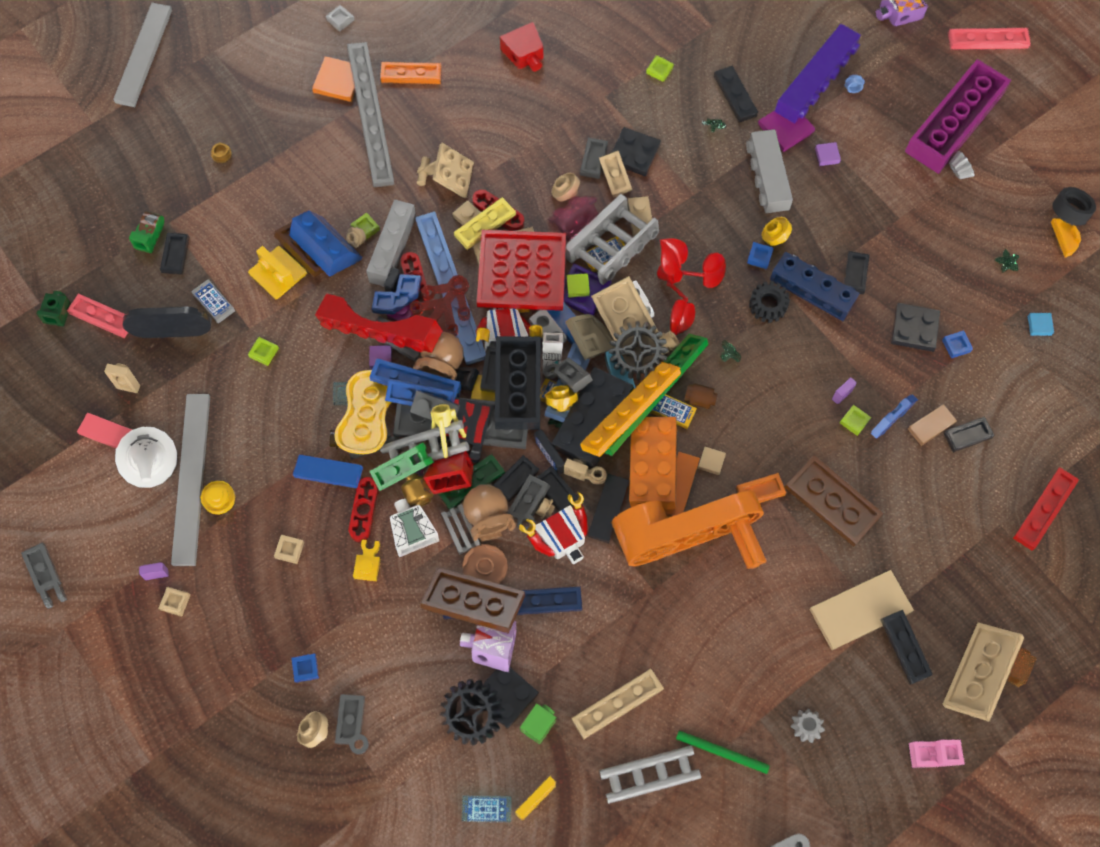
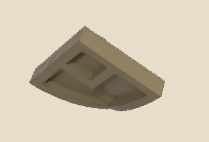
M592 314L575 316L565 321L584 360L608 352L609 349L615 348L610 345V341L614 340L610 332Z

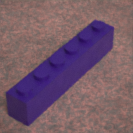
M840 24L778 99L775 112L794 124L799 118L803 119L809 110L808 107L810 105L814 106L817 102L819 93L826 91L831 79L835 80L840 72V67H845L850 59V55L856 54L860 47L858 42L861 35Z

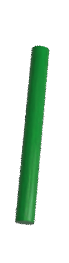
M678 731L676 739L759 772L768 773L770 765L683 731Z

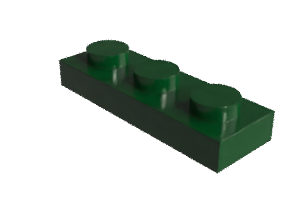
M491 454L473 466L471 487L438 493V496L450 511V509L464 502L465 496L471 489L478 485L491 484L503 476L505 471Z

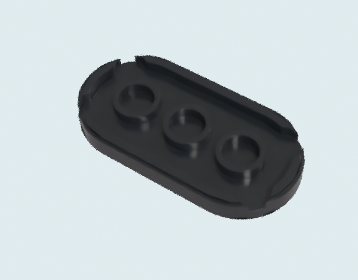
M187 306L137 308L129 311L128 315H124L122 325L125 331L141 338L194 337L204 335L210 331L211 317L204 311L201 313L198 312L197 308Z

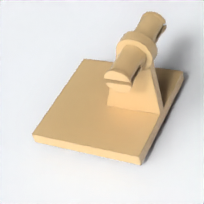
M441 143L436 161L430 163V158L422 157L421 166L418 167L417 171L419 174L417 184L424 186L426 177L433 175L434 181L466 198L474 162Z

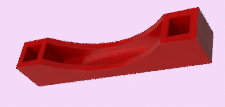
M330 294L325 295L315 314L321 322V326L328 330L333 328L345 334H357L364 339L370 337L381 343L390 342L401 348H404V346L410 347L417 352L426 351L432 353L443 331L435 319L419 315L395 322L372 321L355 313L343 297Z

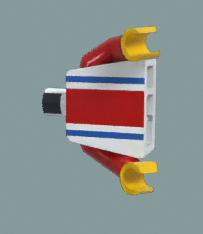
M493 308V310L487 311L486 317L481 319L475 330L476 341L485 340V351L487 347L496 348V336H537L543 338L542 326L531 325L523 316H520L517 309Z
M577 491L579 496L577 501H573L572 496L568 495L569 502L574 505L573 509L570 505L537 525L533 521L526 519L529 523L527 530H525L523 525H519L520 531L528 534L527 538L536 551L549 557L554 556L556 559L567 555L572 564L584 558L579 547L584 544L585 537L588 534V519L582 505L584 498L581 493Z

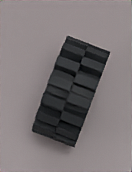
M765 281L762 286L758 284L754 288L749 301V308H751L750 312L752 314L756 313L755 318L757 320L759 317H762V322L768 319V323H772L773 319L777 322L779 318L782 319L790 303V299H788L789 293H785V287L780 289L781 284L777 283V286H774V281H770L768 285L767 281ZM765 296L773 297L777 301V306L774 308L766 307L762 304L761 299Z

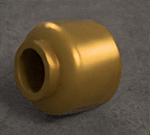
M418 473L406 477V482L401 486L404 498L410 506L414 507L417 505L422 507L431 503V498L434 496L425 482L424 476L419 477Z

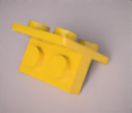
M263 246L256 251L259 257L258 263L248 271L249 275L275 300L279 299L307 275V271L280 246H277L271 252Z

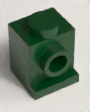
M53 291L52 294L45 293L41 308L37 310L36 314L45 324L64 327L68 316L67 310L71 302L60 291Z

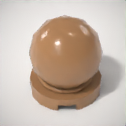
M442 331L433 352H421V358L416 360L413 369L456 380L457 373L455 370L462 363L464 354L459 338L450 332Z
M491 484L478 485L465 496L463 502L464 515L468 522L474 525L470 530L473 541L478 540V538H480L481 542L490 541L501 537V532L507 528L512 531L516 527L513 515L506 514L508 511L507 499L500 489Z

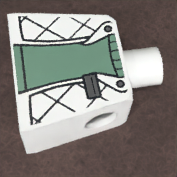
M406 499L395 502L394 505L398 513L390 516V521L399 557L439 542L437 531L420 505L410 508Z

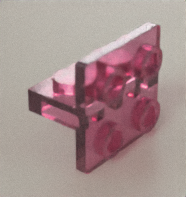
M587 195L583 197L575 196L568 201L567 206L554 210L552 212L553 216L548 221L549 223H556L561 233H566V241H570L599 214L593 204L597 199L596 197H587Z

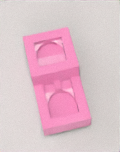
M961 740L909 743L912 768L964 764Z

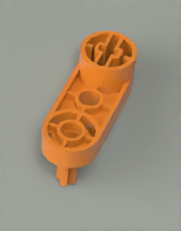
M751 490L724 497L669 518L661 501H649L623 511L611 521L629 566L647 564L732 533L747 569L759 567L767 562L750 525L764 515L755 492Z

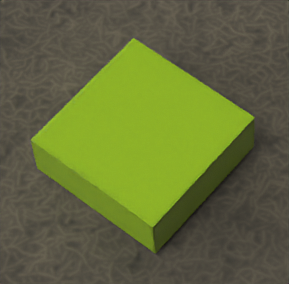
M656 55L647 68L646 73L664 82L673 69L674 64Z
M365 213L350 224L351 227L363 229L366 235L365 240L380 230L379 225L368 213Z
M588 274L567 275L568 297L590 295Z
M258 337L248 356L268 366L279 348L278 345Z
M853 405L840 421V424L858 436L872 417Z

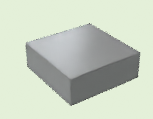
M339 5L326 16V19L340 32L354 21V16Z

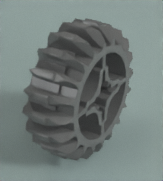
M636 321V327L633 328L629 322L627 323L629 329L625 331L624 327L621 326L619 329L622 334L614 333L613 335L617 341H610V345L615 347L609 349V354L614 355L610 358V361L613 363L617 362L614 365L615 370L622 368L620 371L622 376L629 372V379H632L634 374H636L637 380H641V374L644 373L645 377H647L649 371H655L654 367L661 364L659 360H667V357L661 354L668 352L667 347H661L667 341L666 339H660L663 336L661 331L655 333L656 326L653 325L648 330V322H645L642 328L640 322ZM642 335L650 337L655 342L656 347L643 344ZM634 336L633 343L622 348L624 342L629 337ZM638 341L641 349L644 350L639 355V360L635 351H633L638 347ZM652 354H655L653 360L650 363H648L645 366H642L643 359L646 356H652ZM621 355L633 357L635 367L626 364L622 360Z

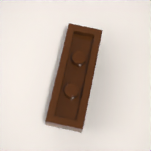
M291 223L275 230L274 237L313 277L324 272L289 236Z

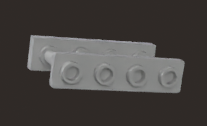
M620 194L566 245V260L573 263L578 258L583 259L598 270L599 283L604 285L607 281L612 280L616 272L625 267L636 253H640L644 246L658 235V220L653 218L647 224L628 211L627 197ZM620 218H625L641 229V231L632 237L616 226L615 223ZM606 231H610L627 244L618 251L600 237ZM591 245H597L611 255L612 258L604 265L586 252Z

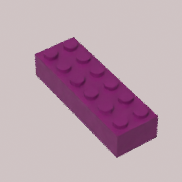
M977 59L913 135L905 153L939 174L1004 95L1011 80Z

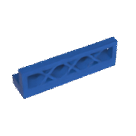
M378 358L369 377L370 381L388 386V380L391 378L455 391L453 403L455 398H460L461 384L458 381Z

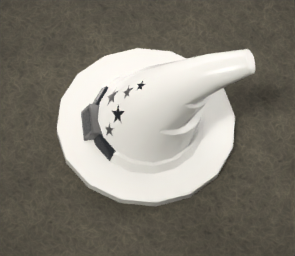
M140 427L131 430L121 439L116 449L115 462L120 475L128 483L141 488H152L163 484L172 475L177 465V450L173 440L165 432L155 427Z

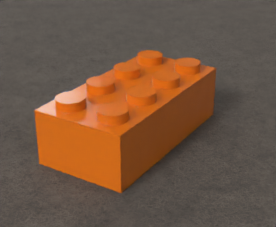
M645 417L631 433L630 508L649 501H661L664 509L676 510V417Z

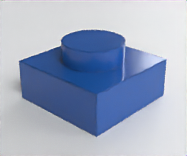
M753 242L747 264L767 269L774 248Z
M964 330L945 336L942 340L951 359L970 353L973 350Z
M316 654L291 658L294 681L296 683L319 679Z

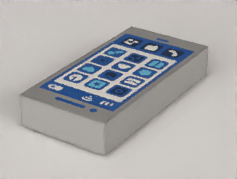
M209 279L191 291L192 295L217 323H220L235 312L232 305Z

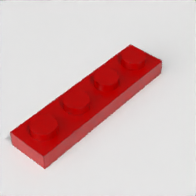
M1059 467L1015 533L1013 539L1033 551L1079 479Z

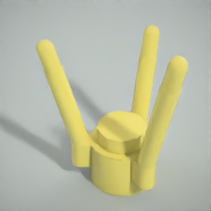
M447 404L435 406L431 411L432 429L437 428V426L439 427L444 458H448L445 427L451 424L452 419L455 422L458 421L455 409H450V406ZM460 429V434L463 438H465L466 433L464 432V429Z

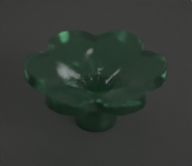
M723 340L721 346L725 352L720 355V358L724 362L730 358L740 362L742 357L736 348L726 340Z

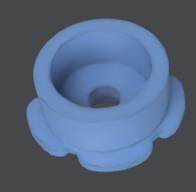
M851 75L845 80V87L848 92L857 93L863 89L864 79L861 76Z

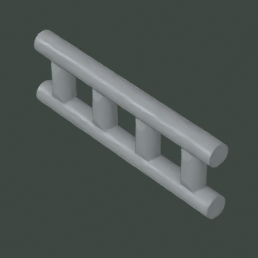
M461 420L452 422L448 427H445V434H449L451 446L447 447L448 456L469 450L468 443H460L457 430L464 428ZM439 427L384 444L380 448L382 454L389 452L390 459H393L399 455L397 449L409 446L410 450L417 446V443L428 440L431 448V453H428V456L432 457L433 461L444 458L443 450H440L437 439L440 436ZM415 454L413 458L417 464L421 461L418 455Z
M692 745L599 770L601 780L609 778L612 793L606 794L608 804L701 779L699 769L691 771L687 756L694 755ZM678 759L682 773L668 777L664 763ZM655 765L659 780L645 783L641 769ZM632 772L636 786L622 790L618 775Z

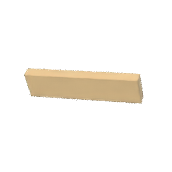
M649 669L575 715L571 720L582 738L586 739L658 694L664 688L652 669Z

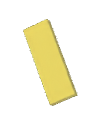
M502 197L454 232V236L468 250L481 241L482 230H496L514 217L516 211Z

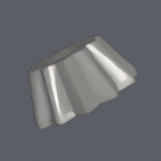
M958 151L949 163L953 173L958 179L975 176L967 157L964 156L963 152Z
M809 708L805 712L799 710L798 716L792 717L794 723L791 725V728L795 730L794 736H800L802 742L808 740L810 743H813L814 738L821 739L820 733L825 731L822 726L824 720L818 718V712L812 713Z

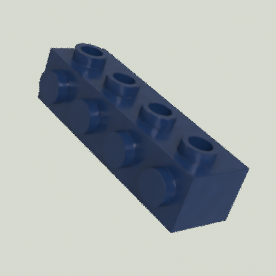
M786 251L773 269L770 281L781 284V287H785L786 290L841 321L845 320L860 294L853 287L837 281L834 276L821 272L816 266L807 264L800 260L798 256L789 254Z

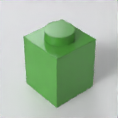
M536 703L521 725L520 731L540 745L556 722L555 712L545 704L541 707Z

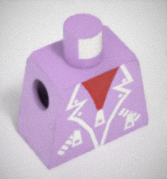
M514 621L509 634L477 625L475 634L462 632L460 647L472 648V661L475 663L509 672L516 639V621Z

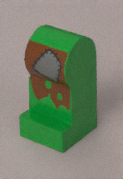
M148 211L143 213L140 224H138L135 232L132 231L129 236L134 249L152 253L164 226V217L162 215Z

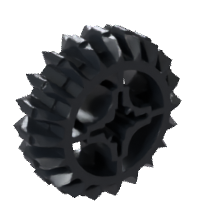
M468 679L466 683L464 681L458 682V687L455 685L450 687L451 693L444 695L447 701L441 703V706L446 709V711L440 712V716H446V720L442 722V725H449L448 734L455 732L454 740L457 741L462 737V744H467L469 741L471 745H476L478 741L481 744L485 743L487 738L491 739L494 737L493 731L497 732L500 730V726L497 723H501L504 720L503 717L498 715L505 710L502 707L498 708V704L502 702V699L494 698L498 693L496 690L489 692L491 686L489 683L482 687V680H477L475 684L473 679ZM470 693L478 695L485 703H478L474 696L471 697ZM461 697L462 701L460 702L462 708L460 713L457 714V703ZM480 708L475 714L464 716L469 710ZM488 710V720L483 727V713ZM460 721H466L474 731L465 728Z

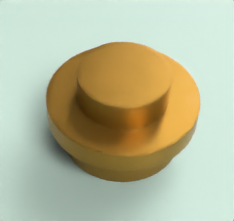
M217 143L212 147L211 157L215 162L224 163L231 158L232 151L228 145Z

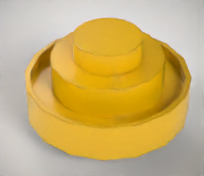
M785 217L772 219L764 227L762 238L770 246L784 243L791 234L792 225Z
M567 385L555 386L545 394L546 404L559 412L569 410L573 403L578 401V393H574Z
M224 481L210 482L202 490V505L212 514L226 513L235 503V492Z

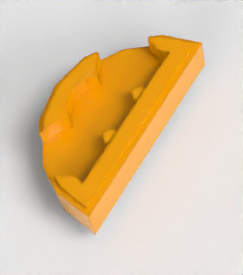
M1053 218L1051 224L1063 255L1066 258L1078 249L1081 242L1080 232L1075 225H1070L1060 218Z

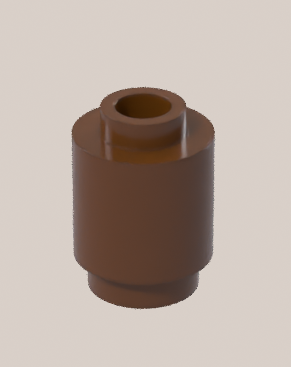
M696 383L694 385L688 384L684 401L689 402L690 405L710 409V405L715 406L718 393H714L715 388Z

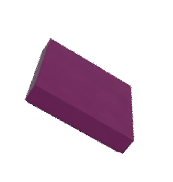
M775 110L758 121V125L763 131L775 129L782 152L815 131V127L805 117L803 119L799 118L794 124L776 113Z

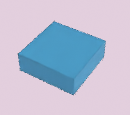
M1030 313L1028 315L1030 336L1052 335L1054 333L1051 313Z

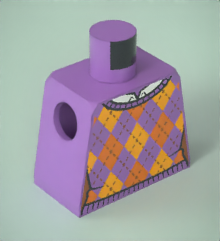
M882 0L880 8L876 10V16L880 21L888 18L894 26H899L923 19L928 6L924 0Z

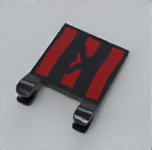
M456 397L454 403L460 405L457 418L463 422V429L466 433V437L463 438L459 432L460 443L467 442L468 445L473 446L470 459L472 462L478 463L493 405ZM445 434L446 442L450 440L449 434ZM439 436V438H438V443H439V447H440V450H441V449H442V443H441V436Z

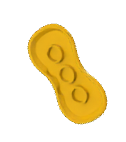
M372 370L357 372L349 379L346 385L348 407L344 417L336 427L335 441L339 448L350 453H374L384 445L387 439L385 415L391 402L385 401L387 386L370 381L369 377Z

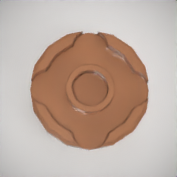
M481 544L471 548L464 556L462 563L464 575L497 584L502 583L508 571L507 559L503 551L490 544Z

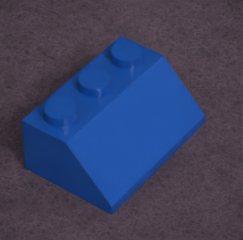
M308 210L292 218L289 236L329 277L362 260L363 257L322 216Z

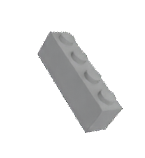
M773 129L751 132L750 139L746 142V148L752 157L751 169L752 171L755 170L756 173L755 186L760 190V205L764 206L765 213L790 210L793 198L776 131Z
M394 199L366 270L369 283L384 287L392 267L397 268L415 222L416 213L413 204Z

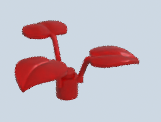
M665 238L660 240L661 265L657 270V276L660 280L666 281V285L671 287L682 298L674 303L670 317V331L678 335L686 331L693 324L695 306L693 303L688 302V298L674 283L680 282L683 275L703 277V285L708 288H714L724 278L726 260L720 253L714 252L705 258L702 267L703 272L680 270L681 264L685 263L688 258V247L685 242L679 239Z

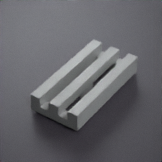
M462 504L458 505L455 509L452 508L448 512L441 513L459 555L475 546H480L479 540L473 541L474 543L470 544L459 521L458 513L461 514L471 535L472 525L464 515ZM448 517H453L466 545L465 547H461Z

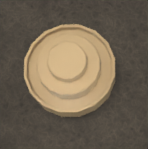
M571 172L557 178L552 188L553 197L561 202L573 199L578 193L579 178Z
M317 711L309 713L299 725L297 733L299 743L312 748L323 741L328 734L327 717Z

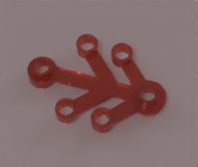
M455 275L446 284L424 286L422 288V295L429 301L412 302L410 304L411 314L414 316L421 315L425 310L435 309L429 318L438 321L444 313L446 320L445 331L449 332V328H455L456 330L450 333L457 336L459 331L454 321L451 302L455 297L457 298L459 305L457 311L458 318L462 321H467L471 316L464 295L469 289L468 280L461 275ZM456 285L462 286L461 288H455ZM427 290L432 291L431 294H425ZM447 293L444 298L431 300L435 297V294ZM415 306L420 307L417 311L413 310ZM466 311L468 314L462 316L460 313Z

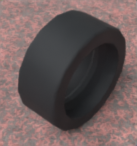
M1066 187L1055 198L1052 208L1055 214L1066 223L1081 226L1086 224L1096 211V203L1085 191L1076 187Z

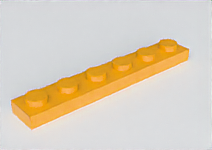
M661 361V364L655 368V371H652L580 443L582 450L600 457L681 374L680 368Z

